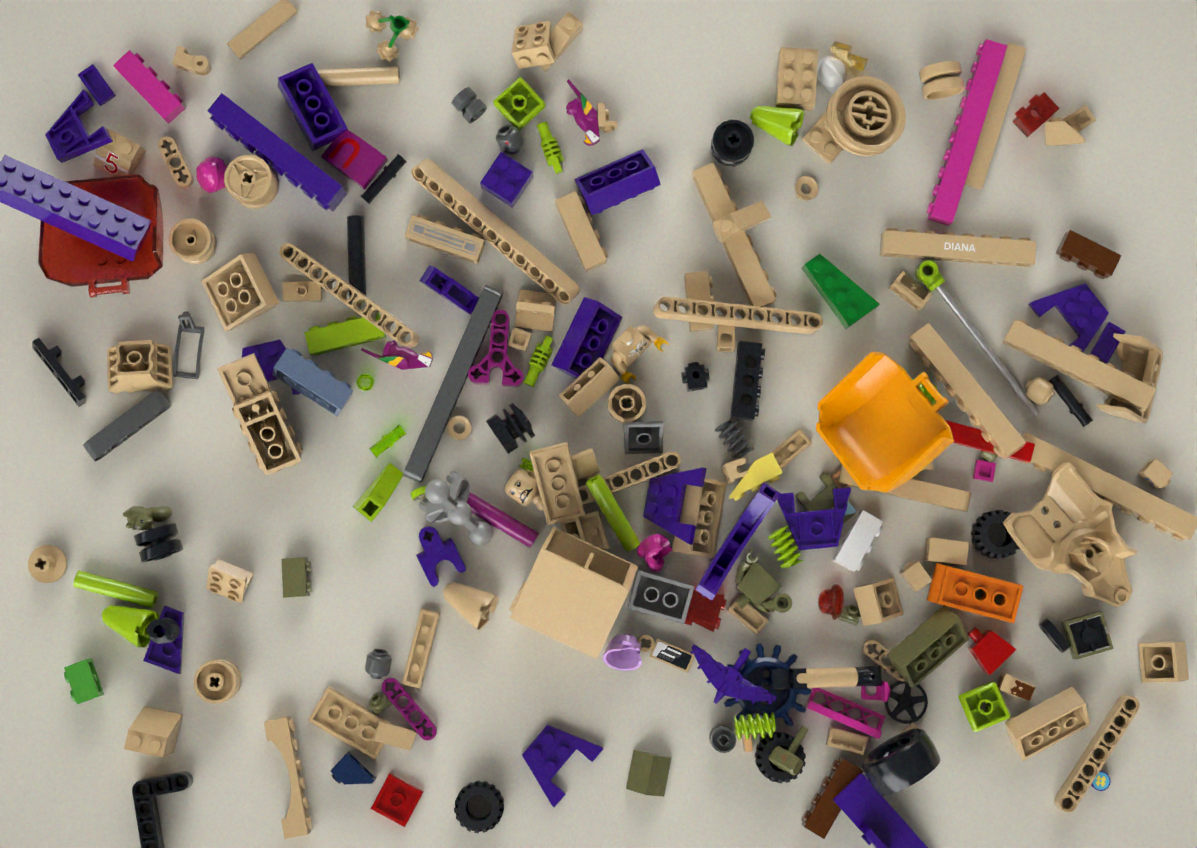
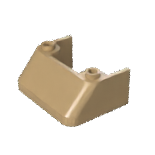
M1114 333L1113 337L1120 342L1117 347V355L1123 361L1121 372H1129L1139 381H1148L1156 389L1163 360L1162 350L1145 337ZM1154 395L1147 409L1143 412L1110 396L1105 400L1104 405L1097 404V408L1108 415L1146 423L1150 416Z

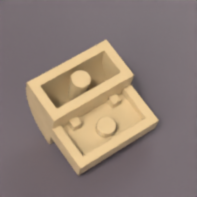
M600 511L560 522L563 532L602 550L610 548Z

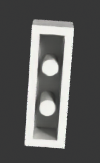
M860 510L832 561L851 572H855L856 569L859 571L864 563L862 558L865 553L868 554L874 545L871 542L875 536L878 537L883 529L881 526L883 521L864 510Z

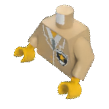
M645 325L636 328L629 326L612 344L611 363L618 373L622 374L621 380L628 385L630 384L629 378L631 377L636 380V376L626 370L652 342L661 352L663 350L660 346L663 343L668 345L666 340L658 337L655 332Z

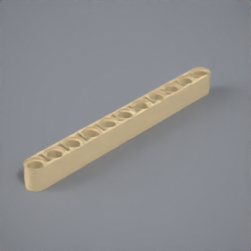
M424 159L412 168V177L558 302L567 305L580 293V288L576 282L433 161Z

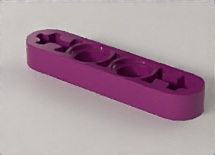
M391 677L384 680L381 686L383 693L422 739H433L437 734V727L397 679ZM394 682L396 684L394 689L397 692L401 689L402 693L393 699L392 695L395 693L392 690H386L388 686L386 683ZM400 696L408 698L409 703L406 707H401L398 704ZM411 712H420V721H412L410 718ZM424 719L427 720V722L424 723V725L427 728H433V730L431 731V733L433 734L432 736H430L429 734L425 736L423 734L425 732V729L422 726L419 729L417 727V725L421 724Z

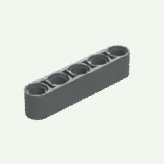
M160 389L156 390L87 440L83 447L94 461H98L168 410L171 404Z

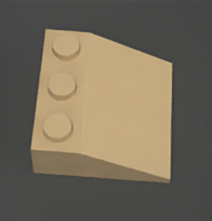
M255 253L240 254L201 281L225 332L268 312L280 304Z

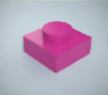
M976 460L973 479L993 482L996 463Z

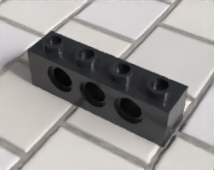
M738 342L730 419L753 421L755 417H758L759 405H756V400L761 395V386H758V381L763 376V368L760 367V362L765 357V349L762 348V343ZM752 358L755 361V366L748 367L745 364V359ZM744 377H751L753 384L746 386L743 383ZM742 396H749L751 403L744 405L741 402Z

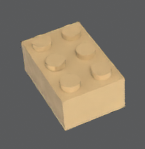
M780 47L777 61L775 107L813 111L816 102L818 49Z

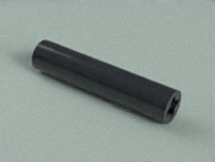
M352 215L347 217L349 284L366 295L364 216Z

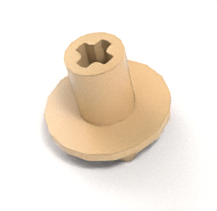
M42 545L36 548L30 554L28 560V570L31 576L42 583H53L59 580L65 574L67 568V558L64 552L53 545Z

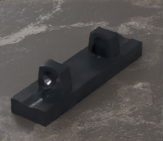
M40 338L32 341L33 350L77 406L80 407L85 404L86 397L79 389L85 385V380L81 375L72 380L56 360V358L62 355L61 349L55 346L48 350Z

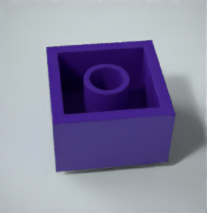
M500 152L481 180L480 185L482 189L513 208L533 179V172L508 155Z

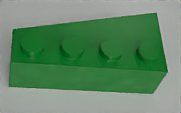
M821 254L815 256L801 268L845 329L880 305Z

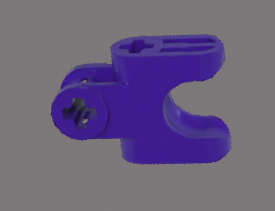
M424 527L421 529L419 540L424 551L416 554L432 587L437 586L439 583L436 567L442 560H448L453 563L458 572H466V566L452 538L442 541L439 532L435 528ZM427 531L434 534L431 542L429 539H424Z

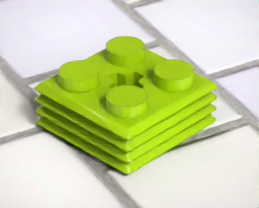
M519 77L493 100L494 106L519 131L545 108V102L522 77ZM523 101V107H516V102L521 103Z
M990 681L958 695L972 731H981L1010 718L996 682ZM982 702L988 704V706L985 707L986 711L980 709V707L982 706Z

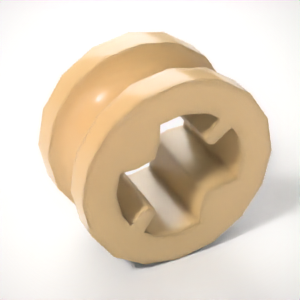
M649 635L640 636L637 640L638 643H642L641 640L643 638L646 640L650 639L651 641L649 643L651 646L648 649L641 647L640 650L642 652L651 651L654 647L653 638Z

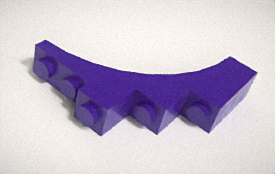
M766 483L761 485L741 513L734 527L726 536L720 549L709 562L695 590L713 600L742 550L776 502L780 494L778 491Z

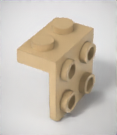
M550 21L522 25L515 29L511 53L519 69L555 62V56L549 44L552 26Z

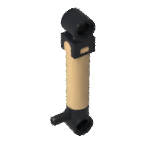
M882 666L771 669V689L882 686Z

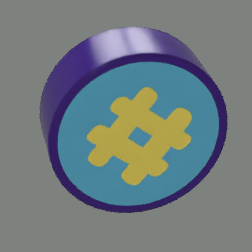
M1099 771L1091 786L1098 791L1106 790L1111 782L1109 775Z

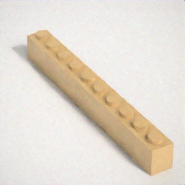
M1029 433L1021 435L1025 441L1035 444L1030 462L1034 465V469L1043 473L1047 471L1051 473L1052 477V473L1062 463H1071L1076 468L1075 471L1094 494L1110 502L1113 505L1112 507L1115 505L1121 508L1120 511L1122 513L1137 516V520L1142 523L1155 525L1154 528L1163 533L1167 531L1173 534L1172 537L1176 540H1191L1197 528L1196 516Z

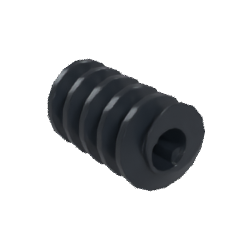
M161 618L150 622L147 627V633L153 642L162 644L176 640L179 636L180 628L175 620Z

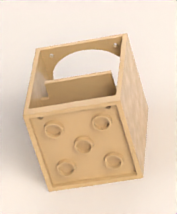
M553 527L538 554L527 581L523 582L522 587L509 609L512 612L510 619L597 659L628 595L638 566Z

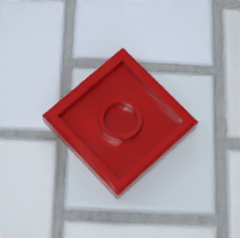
M389 773L371 810L405 827L424 791Z

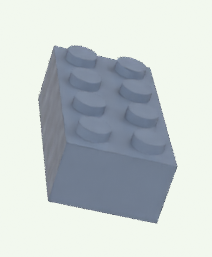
M287 348L274 366L272 375L338 417L352 395L353 390L350 389L351 386L345 381L340 382L334 378L335 375L330 371L319 369L316 362L310 359L307 361L301 357L302 354L299 351Z

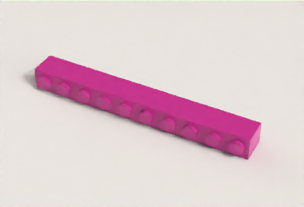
M988 39L983 44L978 45L976 51L978 58L976 62H973L970 70L973 74L971 79L967 80L965 90H967L966 97H962L959 105L962 108L961 113L957 114L954 121L956 129L955 132H951L948 140L951 145L944 153L943 160H945L944 167H940L937 175L940 180L938 185L935 184L932 191L934 196L933 202H930L927 207L926 213H929L928 220L947 226L953 223L1008 47L1007 45Z

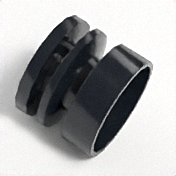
M514 403L509 405L513 411L511 415L505 408L502 409L506 417L502 420L495 414L486 420L508 454L518 448L516 438L519 437L526 443L527 439L523 435L525 432L528 433L531 439L535 436L530 421Z

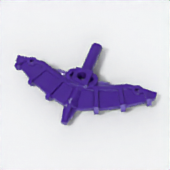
M695 644L691 647L692 651L690 653H694L699 664L698 670L702 669L708 679L707 683L711 682L717 690L713 701L715 704L724 696L733 697L737 702L738 699L752 701V704H755V701H769V704H772V701L776 700L777 697L761 686L750 683L739 672L751 653L748 649L744 648L734 666L730 667L717 662L711 654Z

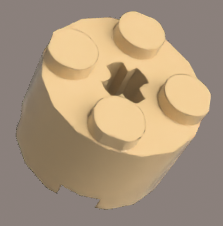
M632 384L617 386L611 391L607 408L610 416L621 424L636 422L645 411L646 399L644 393L638 387ZM629 400L631 408H623L622 401L626 402Z

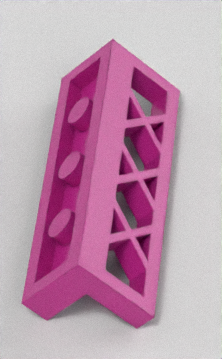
M812 688L805 705L806 708L880 739L882 734L880 730L886 716L824 689ZM816 691L824 694L826 702L821 704L812 702ZM839 700L842 702L844 709L835 712L830 703ZM858 708L862 717L854 720L850 717L848 710ZM873 715L880 718L876 729L868 725L866 718Z

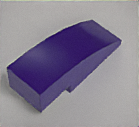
M429 265L419 281L471 315L479 297L436 267Z

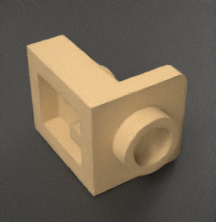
M597 103L599 130H602L604 133L613 132L617 129V121H606L609 120V109H605V103Z

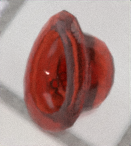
M838 584L832 585L831 589L822 591L818 597L820 611L832 615L833 620H836L840 616L844 605V592Z

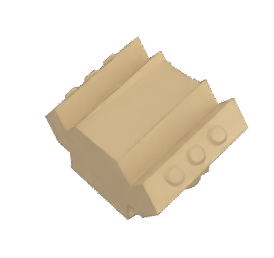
M153 340L120 341L118 346H112L107 349L108 391L116 394L124 391L131 394L137 391L154 392L158 389L167 392L173 388L171 346L162 343L154 344Z

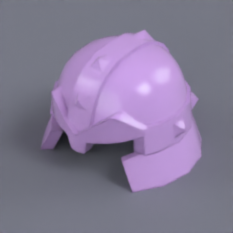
M632 634L616 635L605 649L606 651L603 655L604 663L616 670L631 671L637 669L642 663L640 656L641 643H638Z

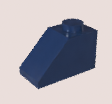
M350 752L346 753L330 770L333 773L331 775L332 778L339 784L342 782L344 785L372 784L377 779Z

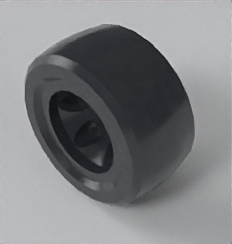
M911 729L888 739L873 749L864 758L862 768L872 787L879 795L885 796L899 792L920 781L931 773L941 760L928 734L923 729Z

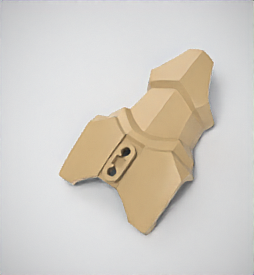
M1064 462L1052 473L1044 498L1032 510L1011 513L1005 519L1003 525L1022 552L1038 569L1050 570L1056 574H1071L1082 582L1081 589L1084 596L1098 599L1117 608L1125 604L1133 592L1126 571L1125 558L1135 555L1138 551L1129 548L1119 533L1116 532L1112 513L1113 505L1095 495L1075 471L1076 468L1071 463ZM1042 507H1044V512H1045L1046 514H1043V513L1041 512V508H1042Z

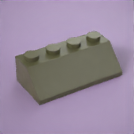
M943 606L913 633L908 635L898 646L894 647L887 656L892 666L909 687L913 689L964 645L969 638L960 617L946 606Z

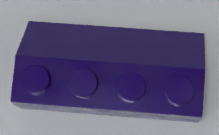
M313 63L278 77V88L312 151L330 144L348 130Z
M643 149L574 179L591 215L601 213L605 209L617 206L623 201L635 198L639 194L653 190L661 185L656 168Z
M584 297L551 366L577 379L599 357L603 359L623 317L601 302Z

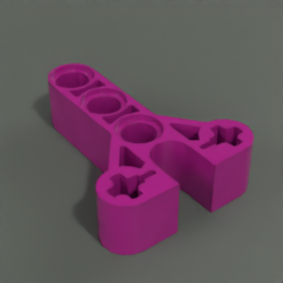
M497 310L492 316L489 353L478 365L472 366L468 371V377L474 384L489 385L490 373L495 368H499L503 372V387H519L523 384L524 376L522 371L516 369L507 356L510 318L504 310ZM499 315H503L506 317V321L503 324H498L496 318ZM497 334L504 335L505 339L502 343L494 341ZM501 353L503 359L500 362L493 361L494 354ZM476 370H479L480 374H483L482 376H479L478 379H475V377L472 375L476 373ZM517 373L520 379H517V381L514 383L510 377H513L514 374Z

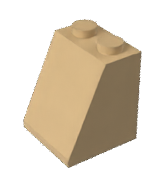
M144 706L128 729L124 749L158 757H165L174 753L183 714Z

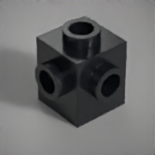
M699 362L688 363V367H685L684 372H681L682 383H686L687 392L707 389V380H710L709 371L705 369L704 364L699 365ZM692 374H696L698 378H694Z

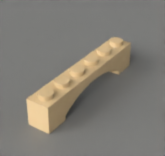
M290 716L267 720L264 722L267 741H272L282 754L290 777V805L286 817L281 819L284 839L308 835L311 829H313L312 818L308 817V797L305 798L304 796L306 783L305 779L301 778L300 770L303 769L302 761L297 757L299 744L298 740L294 739L293 734L296 731L295 722L291 720Z

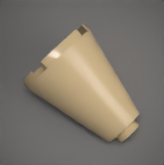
M456 582L448 583L443 590L444 599L478 630L482 629L490 620L488 616L490 612L494 613L499 600L493 593Z

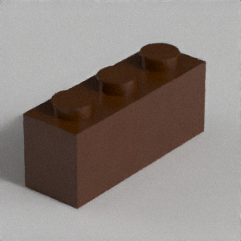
M1072 230L1064 234L1056 251V254L1060 255V259L1067 262L1072 261L1077 264L1078 268L1082 270L1088 269L1101 279H1107L1112 276L1122 256Z

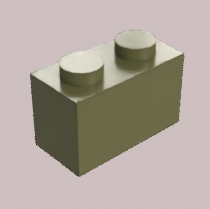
M307 557L281 559L283 598L309 596V592H312V581H309L308 574L311 573L312 569L311 561H308Z

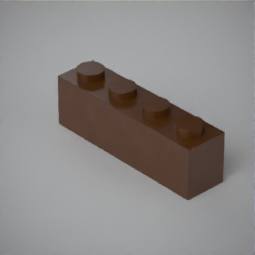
M842 757L839 760L835 759L830 768L832 770L831 774L823 779L820 793H816L811 801L812 807L809 811L806 810L801 818L803 827L825 839L841 811L833 799L863 772L862 769Z

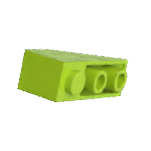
M389 462L353 505V508L372 522L386 505L401 481L403 473Z

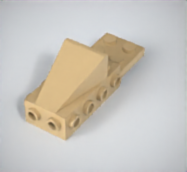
M255 353L218 367L219 375L233 403V414L241 422L240 429L244 436L247 435L249 440L248 446L257 457L256 463L258 468L262 469L265 475H268L270 473H277L287 466L291 467L301 461L303 448L300 442L296 443L293 437L296 435L292 425L288 426L286 421L288 416L284 407H281L279 395L276 390L273 391L271 386H269Z

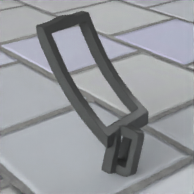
M186 311L178 316L180 324L176 339L173 376L199 379L205 328L195 326L191 315ZM182 332L200 334L196 373L177 371Z

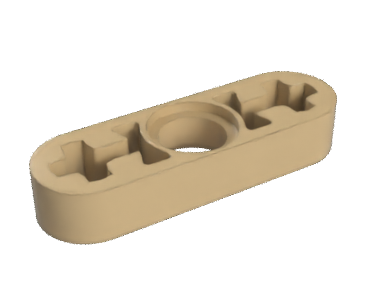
M171 137L161 138L158 142V148L176 184L183 189L191 187L194 179L176 142ZM166 142L171 144L170 149L173 152L172 154H170L169 151L166 148H164ZM179 158L181 164L176 168L172 167V159ZM182 171L186 177H189L186 179V183L181 181L182 177L178 172Z
M875 640L864 642L862 651L877 665L882 666V669L895 679L902 682L905 681L902 677H899L896 669H893V672L890 671L893 668L892 664L889 666L882 664V658L890 652ZM875 644V650L881 652L882 649L884 652L879 656L874 652L868 653L869 649L867 646Z

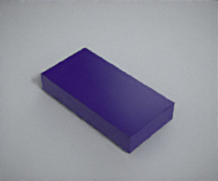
M93 64L78 74L100 106L116 96Z
M1108 322L1090 354L1097 356L1099 361L1105 364L1108 363L1119 344V341L1113 337L1114 333L1125 334L1126 331Z

